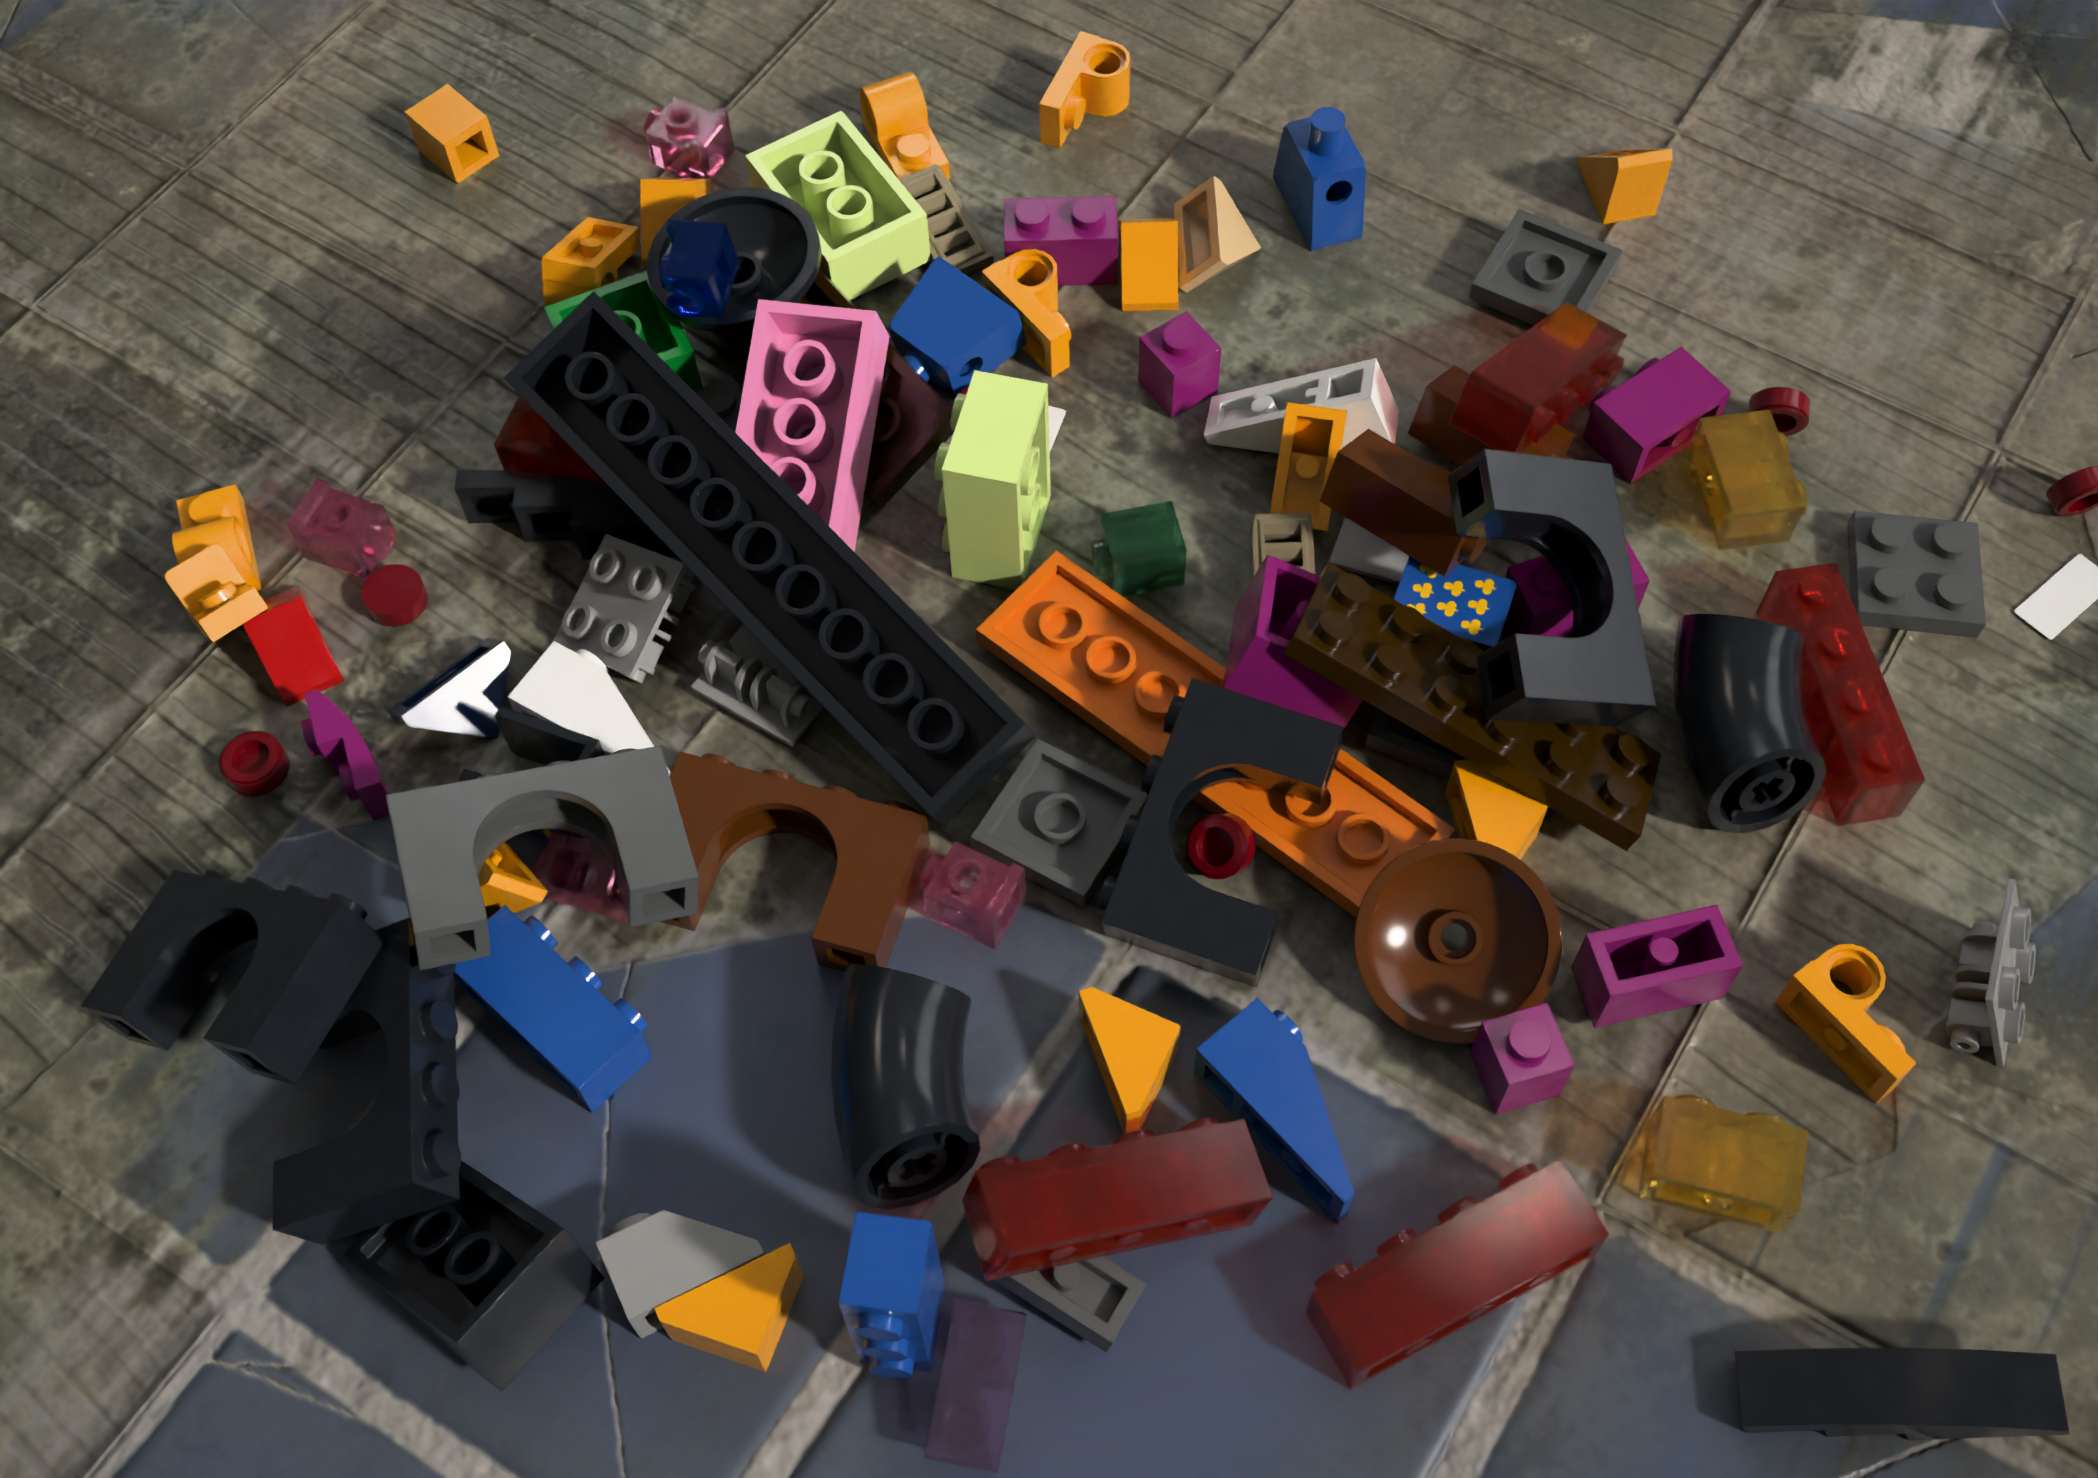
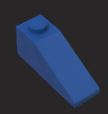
M1256 998L1196 1049L1194 1075L1333 1221L1338 1224L1348 1215L1355 1193L1306 1046L1302 1043L1303 1036L1296 1024L1280 1010H1275L1272 1013Z

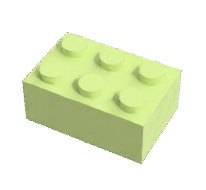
M842 110L745 155L751 187L783 194L800 204L810 215L816 226L821 243V262L819 268L849 300L931 261L926 212Z
M974 370L967 394L958 393L954 401L951 415V429L954 433L950 444L944 442L940 444L935 461V480L943 481L939 497L938 515L946 518L942 536V551L950 553L953 578L1016 590L1026 579L1051 496L1048 384Z

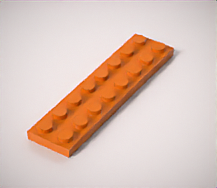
M1057 550L976 629L978 644L1146 766L1153 754L1163 757L1171 735L1163 732L1164 722L1174 696L1178 695L1185 698L1192 678L1223 688L1225 667ZM1340 749L1321 805L1259 784L1244 781L1220 783L1203 790L1193 798L1194 801L1212 814L1228 812L1241 817L1250 826L1254 834L1256 846L1355 918L1369 885L1388 863L1405 851L1420 844L1434 840L1454 838L1456 831L1450 824L1342 749Z

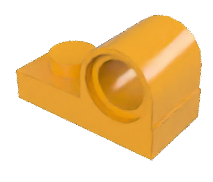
M1080 31L1039 103L1040 143L1061 148L1071 128L1075 130L1079 128L1084 113L1108 117L1122 112L1128 106L1130 99L1131 58L1124 46Z
M910 71L860 87L859 99L862 123L881 159L898 180L933 164H937L947 178L950 179L949 162L929 127L925 98L914 73Z
M591 217L583 220L541 258L545 305L548 306L616 282L617 269L640 248L639 227Z
M1023 249L982 270V286L1019 312L1027 341L1023 349L1051 378L1069 368L1071 331L1064 317L1057 312L1058 275L1057 263L1053 257L1045 251Z
M236 484L176 500L182 530L172 533V544L178 564L211 544L217 543L225 551L245 582L254 586L257 591L262 590L244 499Z
M1839 944L1828 949L1816 960L1810 961L1796 972L1775 1003L1876 1104L1900 1083L1915 1066L1916 1062L1906 1053L1902 1041L1893 1031L1883 1025H1878L1866 1013L1884 990L1886 975L1883 965L1876 955L1864 947L1854 944ZM1831 979L1841 981L1849 986L1854 995L1845 994L1838 990Z

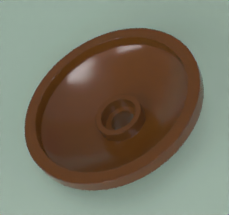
M1446 838L1423 843L1405 851L1388 863L1377 874L1364 894L1358 909L1354 930V950L1358 969L1366 989L1381 1010L1393 1021L1408 1031L1426 1039L1444 1043L1464 1044L1474 1043L1483 1021L1534 1007L1543 1002L1558 973L1562 952V931L1559 915L1549 891L1536 873L1523 861L1506 850L1487 842L1464 838ZM1451 924L1462 926L1466 932L1464 943L1457 948H1448L1441 941L1442 931Z

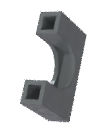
M661 746L644 749H621L605 756L572 762L560 760L551 762L544 767L505 774L497 772L487 773L476 779L438 786L420 785L405 792L386 795L391 831L420 970L491 956L488 919L478 877L484 862L499 845L527 831L562 829L578 833L596 843L606 853L614 867L630 927L697 914L699 876Z

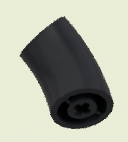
M1723 614L1684 615L1678 621L1674 652V698L1676 721L1682 750L1696 793L1711 824L1720 830L1732 833H1748L1766 829L1788 819L1806 806L1822 787L1827 772L1824 759L1813 740L1803 709L1801 694L1803 635L1789 627L1747 617Z
M851 964L845 968L837 1002L832 1040L831 1080L834 1116L844 1163L856 1198L868 1207L894 1209L912 1206L935 1197L956 1184L974 1166L981 1150L979 1135L970 1114L964 1085V1044L972 1001L963 992L925 977L874 965Z

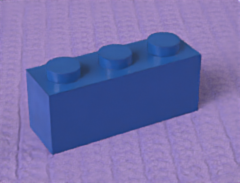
M504 905L488 919L491 956L456 963L454 979L481 1008L593 1114L653 1057L642 1034L648 1028V1025L641 1015L624 999L620 998L614 1004H611L597 990L603 986L602 982L581 959L575 956L567 963L553 950L558 945L557 940L538 919L530 915L523 922Z
M855 1212L838 1304L859 1362L869 1364V1372L892 1379L912 1378L913 1370L932 1372L945 1293V1282L933 1224L931 1221Z

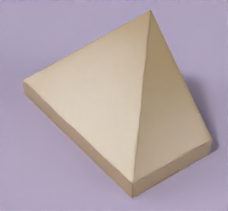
M1212 176L1173 204L1174 219L1178 221L1179 288L1184 292L1188 293L1261 249L1222 181L1217 177Z

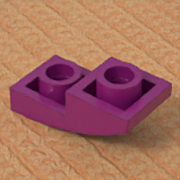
M318 690L305 693L310 719L301 721V728L311 755L313 757L324 756L335 776L340 775L350 801L361 799L373 820L389 816L386 795L392 794V791L357 728L338 706Z

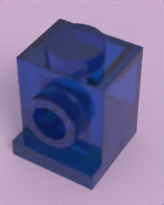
M669 220L666 231L672 247L669 254L663 255L659 271L661 286L664 290H668L669 293L666 300L668 309L684 318L709 317L723 319L739 266V260L726 223Z

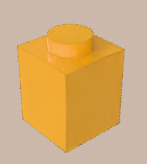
M446 84L405 111L418 151L457 184L500 156L487 116L449 84Z

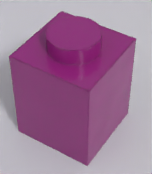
M1186 311L1139 337L1138 382L1172 419L1218 393L1221 347Z
M1547 1003L1483 1021L1470 1050L1471 1058L1495 1115L1560 1096L1575 1067Z

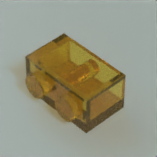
M1770 410L1700 418L1686 456L1718 549L1724 550L1790 541L1800 517L1806 513L1807 492L1803 482L1795 479L1789 463V444L1784 433L1778 432Z
M1683 1094L1670 1097L1665 1095L1649 1120L1638 1198L1781 1233L1800 1212L1809 1131L1788 1126L1783 1118L1774 1114L1750 1112L1743 1115L1716 1108V1105L1711 1100L1701 1096Z

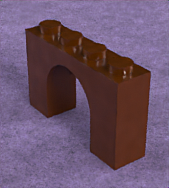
M1455 365L1426 386L1407 433L1461 466L1483 449L1570 459L1565 455L1575 436L1569 430ZM1367 429L1338 451L1319 501L1443 577L1463 560L1472 563L1480 555L1489 538L1457 535L1448 483V475L1452 472L1426 463L1370 429Z
M680 752L670 773V779L699 876L697 914L660 922L695 931L718 873L733 852L745 843L768 834L792 833L802 835L825 847L837 862L832 884L811 936L818 965L845 972L846 966L851 964H866L886 968L930 847L926 815L918 813L916 809L902 802L887 801L881 804L858 798L854 793L840 786L826 785L823 788L796 782L790 775L778 770L766 769L761 773L738 767L727 758L716 754H704L702 757Z

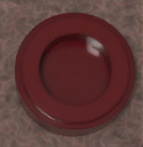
M1771 387L1760 390L1749 399L1748 425L1756 432L1766 436L1785 437L1794 435L1805 429L1809 423L1810 399L1805 393L1788 387Z
M2091 466L2073 472L2055 482L2047 490V498L2056 515L2064 517L2078 515L2098 506V466Z
M400 564L387 565L374 571L364 582L361 592L363 603L370 616L377 623L390 627L402 626L414 621L422 614L428 602V593L420 575L411 567Z
M250 731L238 735L224 747L219 759L220 772L230 787L238 794L249 797L265 795L275 790L285 780L290 768L289 757L279 740L270 733L263 731Z
M1219 812L1206 815L1197 820L1189 830L1186 840L1187 856L1192 866L1203 876L1211 879L1229 878L1242 873L1252 862L1255 854L1254 834L1246 821L1233 813Z

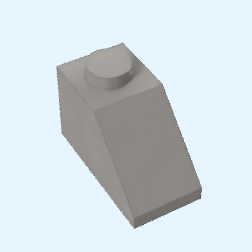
M665 1210L653 1215L639 1213L627 1217L611 1229L610 1236L596 1242L626 1317L641 1339L664 1328L658 1319L655 1307L765 1255L759 1241Z

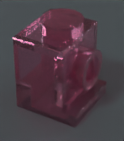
M673 98L664 110L654 108L646 118L644 134L652 164L686 178L712 179L735 150L728 112L719 107L713 113Z
M320 478L315 480L286 523L305 559L365 579L369 577L378 561L384 559L389 554L394 542V536L396 535V530L384 505L332 489L328 481Z
M552 831L547 847L540 853L534 870V875L548 891L544 899L555 904L629 925L616 873L606 853L594 842Z
M954 842L946 857L938 853L933 854L921 874L919 888L924 891L923 900L926 917L996 950L1026 898L1025 868L1015 863H1012L1009 867L960 843ZM962 881H965L974 886L966 888L960 886Z

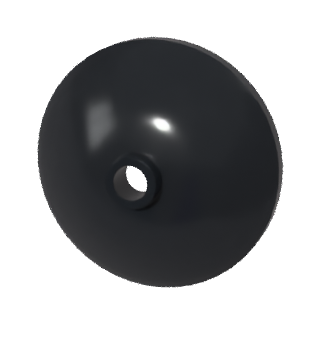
M731 188L707 194L690 202L664 223L649 249L647 275L656 300L674 319L690 327L705 331H739L754 327L758 299L798 303L817 276L821 262V243L812 218L793 199L778 192L762 188Z

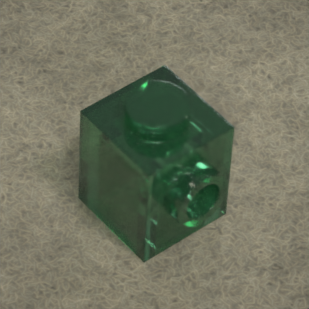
M1172 501L1100 514V539L1091 540V552L1097 576L1107 575L1111 589L1121 596L1184 585L1187 550Z

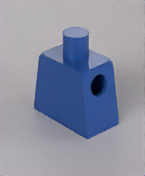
M1322 107L1315 110L1311 117L1289 122L1283 127L1273 179L1310 251L1362 238L1366 168L1361 154L1345 127L1344 114L1333 107Z
M940 256L929 266L890 321L888 328L895 349L926 382L931 380L951 396H957L958 393L969 387L974 370L987 373L992 372L1021 350L1027 343L1019 312Z

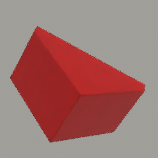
M299 585L264 600L268 609L242 624L286 707L304 700L305 693L314 690L321 692L345 681Z

